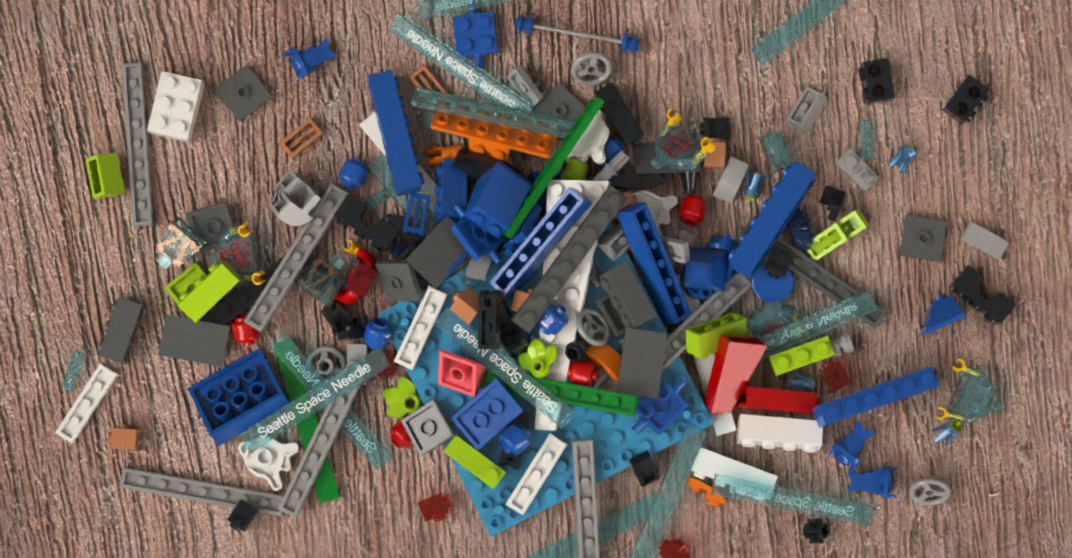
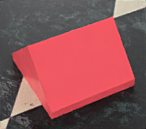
M441 349L439 351L438 384L476 397L487 367Z

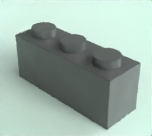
M627 261L599 276L603 289L610 295L611 303L619 311L625 327L637 328L657 316Z
M118 297V300H114L111 307L113 315L111 320L106 322L104 328L106 335L104 340L101 339L97 351L100 353L98 356L126 364L145 305Z

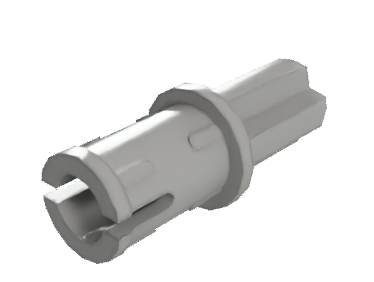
M620 151L608 164H604L605 167L593 180L609 181L614 175L617 176V172L629 161V157L623 151Z

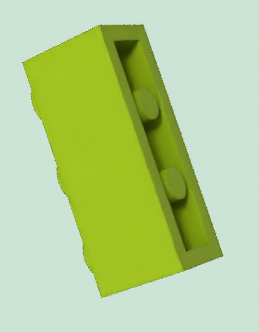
M224 259L219 263L215 261L208 268L210 272L205 277L203 275L198 277L193 283L195 286L190 291L186 289L179 296L178 307L195 323L240 281L241 275Z
M732 312L687 328L686 352L694 355L696 358L703 359L717 352L721 334L748 337L747 317Z
M825 336L771 355L767 359L775 377L834 356L835 354L829 337Z

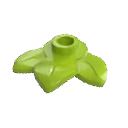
M534 338L529 343L528 353H521L518 359L520 366L524 370L530 371L536 378H544L549 375L550 365L557 358L556 345H551L546 348L541 340Z
M399 377L398 388L392 387L382 391L384 399L391 405L387 411V415L391 417L401 418L406 413H413L421 408L422 401L415 394L414 384L405 377ZM410 399L415 400V406L409 407L408 401Z

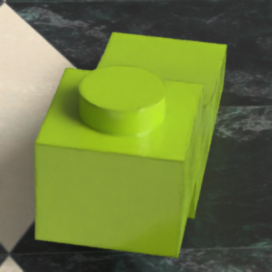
M858 208L814 237V239H811L813 244H806L810 247L807 252L816 262L870 224Z
M457 435L454 436L443 451L492 489L497 486L506 473Z

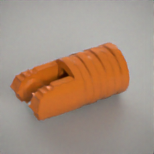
M462 144L426 148L425 154L432 156L427 159L426 165H440L443 158L455 159L458 150L462 149Z

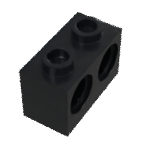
M888 58L863 62L861 68H859L860 80H864L865 88H862L864 100L868 101V105L893 101L895 94ZM869 68H877L879 76H871ZM874 87L882 89L883 95L881 97L873 94Z
M968 75L942 111L961 125L966 121L969 123L976 115L974 109L977 105L982 106L987 100L988 96L986 93L989 89ZM969 88L977 90V98H972L969 95ZM958 104L966 108L965 114L957 112L956 106Z

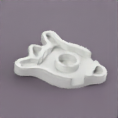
M601 110L595 115L565 159L566 161H569L570 158H577L585 163L589 156H591L597 164L605 162L604 146L608 140L609 128L606 126L604 113Z
M645 190L631 194L636 195L638 203L647 204L658 233L662 236L659 225H668L670 223L669 211L677 205V197H660Z
M259 437L249 442H241L238 446V451L243 456L247 469L252 474L266 479L274 491H279L283 487L280 471L291 470V457L299 451V444L296 442L283 444L271 437Z

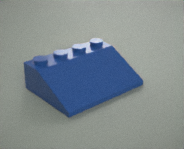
M260 348L188 388L210 436L218 446L291 406Z

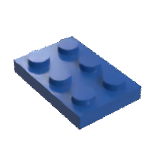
M498 377L451 419L473 446L480 450L525 409Z

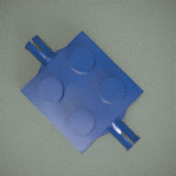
M473 0L472 6L469 4V1L467 4L469 13L463 16L452 17L458 59L466 57L475 58L476 70L485 69L483 57L488 54L499 53L493 11L477 12L476 1Z
M537 202L512 239L505 238L506 241L503 242L500 248L504 251L505 255L512 256L514 250L530 235L533 226L539 222L541 218L539 214L542 207Z
M459 203L454 209L461 218L450 229L474 261L489 255L497 265L503 259L496 249L506 240L502 235L496 238L465 217L464 213L466 210Z
M661 378L658 399L639 396L636 413L640 420L631 427L634 431L640 425L635 431L636 434L646 425L660 435L689 406L679 394V391L687 384L684 381L678 386L684 379L680 378L672 386Z

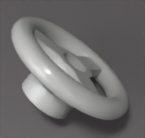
M588 52L580 55L571 67V73L575 81L585 86H595L603 83L608 79L612 71V64L609 58L598 52ZM598 59L605 63V72L599 70ZM582 62L583 69L577 71L579 64ZM589 74L596 75L599 78L586 80L581 78V76Z
M584 308L577 314L576 326L580 336L585 341L594 346H603L609 341L611 335L610 326L599 311L592 308ZM591 315L595 316L603 326L598 325ZM583 316L587 321L584 324L582 323ZM597 333L604 334L601 340L593 339Z
M321 346L309 354L305 368L311 374L309 379L315 374L311 380H317V377L321 374H329L331 372L337 374L332 380H320L316 383V385L321 387H331L332 382L338 384L337 379L340 380L347 364L344 355L338 349L331 346ZM327 352L337 356L340 361V368L334 366L333 362L328 358ZM321 353L322 358L317 362V370L312 372L313 359ZM323 363H329L328 370H323Z
M926 476L911 485L909 495L916 503L933 506L948 500L951 495V489L944 481L933 476ZM921 486L922 494L917 496L915 491ZM938 486L942 487L944 490H938ZM941 496L937 499H927L928 497Z

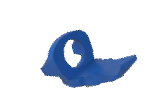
M324 39L317 47L312 46L307 50L303 49L300 51L293 47L282 54L284 57L292 55L291 65L294 71L300 75L295 79L296 81L309 75V73L315 70V67L323 64V61L336 57L335 52L329 50L328 39Z
M715 234L712 240L706 243V248L727 251L725 283H728L734 272L730 268L728 257L734 248H738V242L734 239L732 240L731 235H725L721 239V235Z
M857 421L854 430L848 433L844 440L835 443L827 453V456L833 452L834 458L841 464L846 466L851 464L848 471L851 474L860 463L857 459L860 454L859 451L863 448L864 442L874 435V432L864 430L862 423Z
M882 467L881 470H875L872 473L863 472L862 474L852 472L850 474L848 472V476L851 479L848 492L862 490L863 492H872L873 494L880 495L881 498H897L896 495L889 494L892 489V476L889 471L897 470V467Z

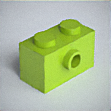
M118 153L96 154L86 158L93 199L112 198L125 193Z

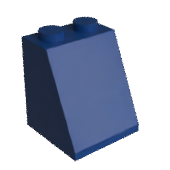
M498 161L476 181L464 216L498 238L510 227L532 183Z

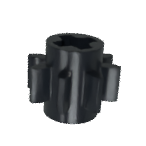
M808 519V523L803 527V535L806 539H809L810 544L824 543V539L829 535V527L826 523H823V519Z

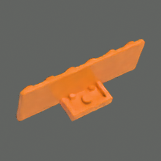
M447 101L440 103L430 127L434 130L469 138V151L483 153L507 163L510 159L511 149L549 159L560 132L551 127Z

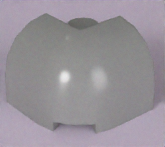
M290 168L274 187L273 191L275 194L269 206L274 214L286 224L301 226L313 219L309 212L317 206L321 198L319 196L320 193L309 182Z

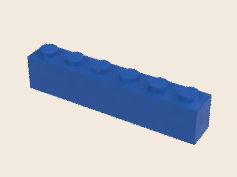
M392 70L368 75L367 83L396 197L410 194V192H421L424 178L422 172H418L417 165H419L418 155L413 153L412 150L414 139L412 133L408 134L407 114L403 115L404 100L402 95H398L397 89L400 88L398 77L393 76Z
M795 161L791 167L788 166L782 175L784 177L781 183L777 182L772 190L773 195L770 199L764 201L761 207L762 212L759 216L755 215L750 223V230L748 233H743L739 240L741 244L737 249L734 248L728 257L730 268L750 280L816 181L815 172Z
M569 187L490 281V284L496 290H501L504 297L513 298L515 291L523 287L590 207L592 202L578 189Z
M630 203L617 212L618 219L662 323L678 324L692 313L647 204Z
M931 366L829 401L812 409L820 428L938 387L939 383Z

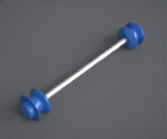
M523 13L521 17L516 19L515 29H519L518 34L524 30L529 35L533 28L619 43L623 53L629 49L633 54L634 50L638 51L640 39L636 38L637 34L632 38L629 37L627 32L623 35V39L620 40L534 24L532 15L527 19L524 18Z

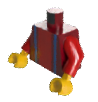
M349 240L351 247L350 249L344 248V250L357 257L336 296H333V300L352 305L366 296L378 271L375 267L376 258L374 255L361 248L359 243Z

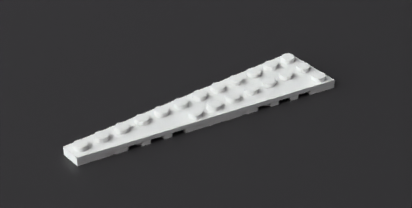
M550 181L547 186L546 214L569 187L578 189L592 204L544 260L543 275L610 186L609 181ZM598 240L551 302V304L555 305L560 304L567 310L568 323L557 335H547L540 330L539 340L543 342L545 347L547 348L551 345H556L557 358L550 365V373L544 377L545 379L567 382L568 368L571 360L566 357L565 350L567 344L576 339L578 332L576 317L584 307L590 280L589 274L592 270L593 256ZM536 398L535 430L557 431L563 403L555 402L557 404L556 408L555 404L551 403L553 412H549L548 410L552 411L549 403L544 404L542 399Z

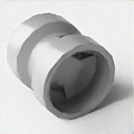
M848 333L842 334L837 339L834 337L829 339L835 354L833 356L834 359L841 357L843 353L850 354L854 352V347Z

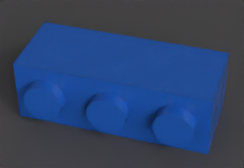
M443 158L441 164L436 167L435 177L438 178V184L435 187V196H438V202L435 203L434 214L437 215V223H441L446 216L457 223L461 217L454 207L459 203L466 210L467 174L452 165L454 159Z

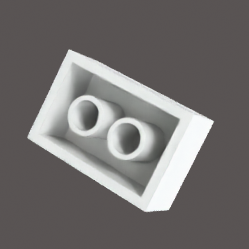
M161 71L147 131L153 135L191 143L205 83L199 79Z

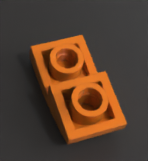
M607 343L603 346L590 344L586 351L587 356L595 363L596 367L602 366L613 381H617L619 379L621 355Z
M688 478L686 485L691 486V491L701 494L703 490L706 491L704 499L708 500L707 504L715 507H720V504H726V500L715 489L695 478Z

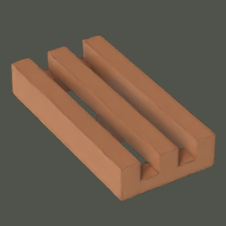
M425 64L409 76L412 83L434 109L450 97ZM422 71L429 76L444 96L440 97L421 74ZM416 76L420 78V80L425 84L429 91L434 95V97L437 99L436 102H434L430 98V96L426 93L422 86L417 82V80L415 79Z
M310 117L280 141L279 144L290 158L294 159L324 133ZM311 124L313 126L288 147L285 145L308 125ZM315 130L317 131L315 135L308 139L294 152L290 151L300 142H302L305 138H307L311 133H313Z

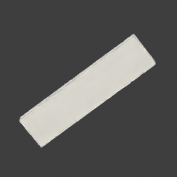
M428 286L394 359L395 363L411 370L414 369L448 294Z
M100 363L55 433L74 444L119 374Z
M551 433L548 435L506 502L507 506L524 515L566 448L567 443Z

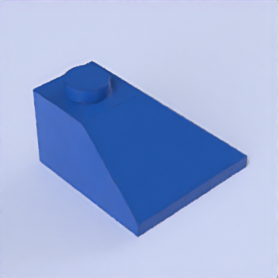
M689 246L690 261L685 263L684 287L725 292L727 251Z
M943 294L933 299L935 303L931 304L928 308L920 330L921 336L966 317L952 295L946 297Z

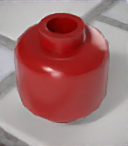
M690 194V196L684 197L681 200L678 211L682 222L686 225L696 226L704 221L707 203L698 194Z
M248 314L235 317V321L231 324L235 341L243 343V346L254 344L255 339L259 338L261 334L244 323Z
M582 359L573 363L570 362L567 378L570 379L571 384L591 387L593 382H597L599 370L596 369L593 361Z
M401 418L390 429L391 436L389 439L399 449L402 447L406 449L410 448L413 442L401 422L404 418Z

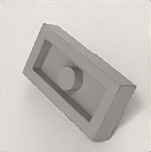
M521 65L515 67L506 77L530 109L536 107L547 94L546 90L541 93L537 89L541 83L536 82L534 84L529 74Z
M851 148L835 163L863 192L879 178Z
M660 236L669 260L680 263L690 261L688 241Z

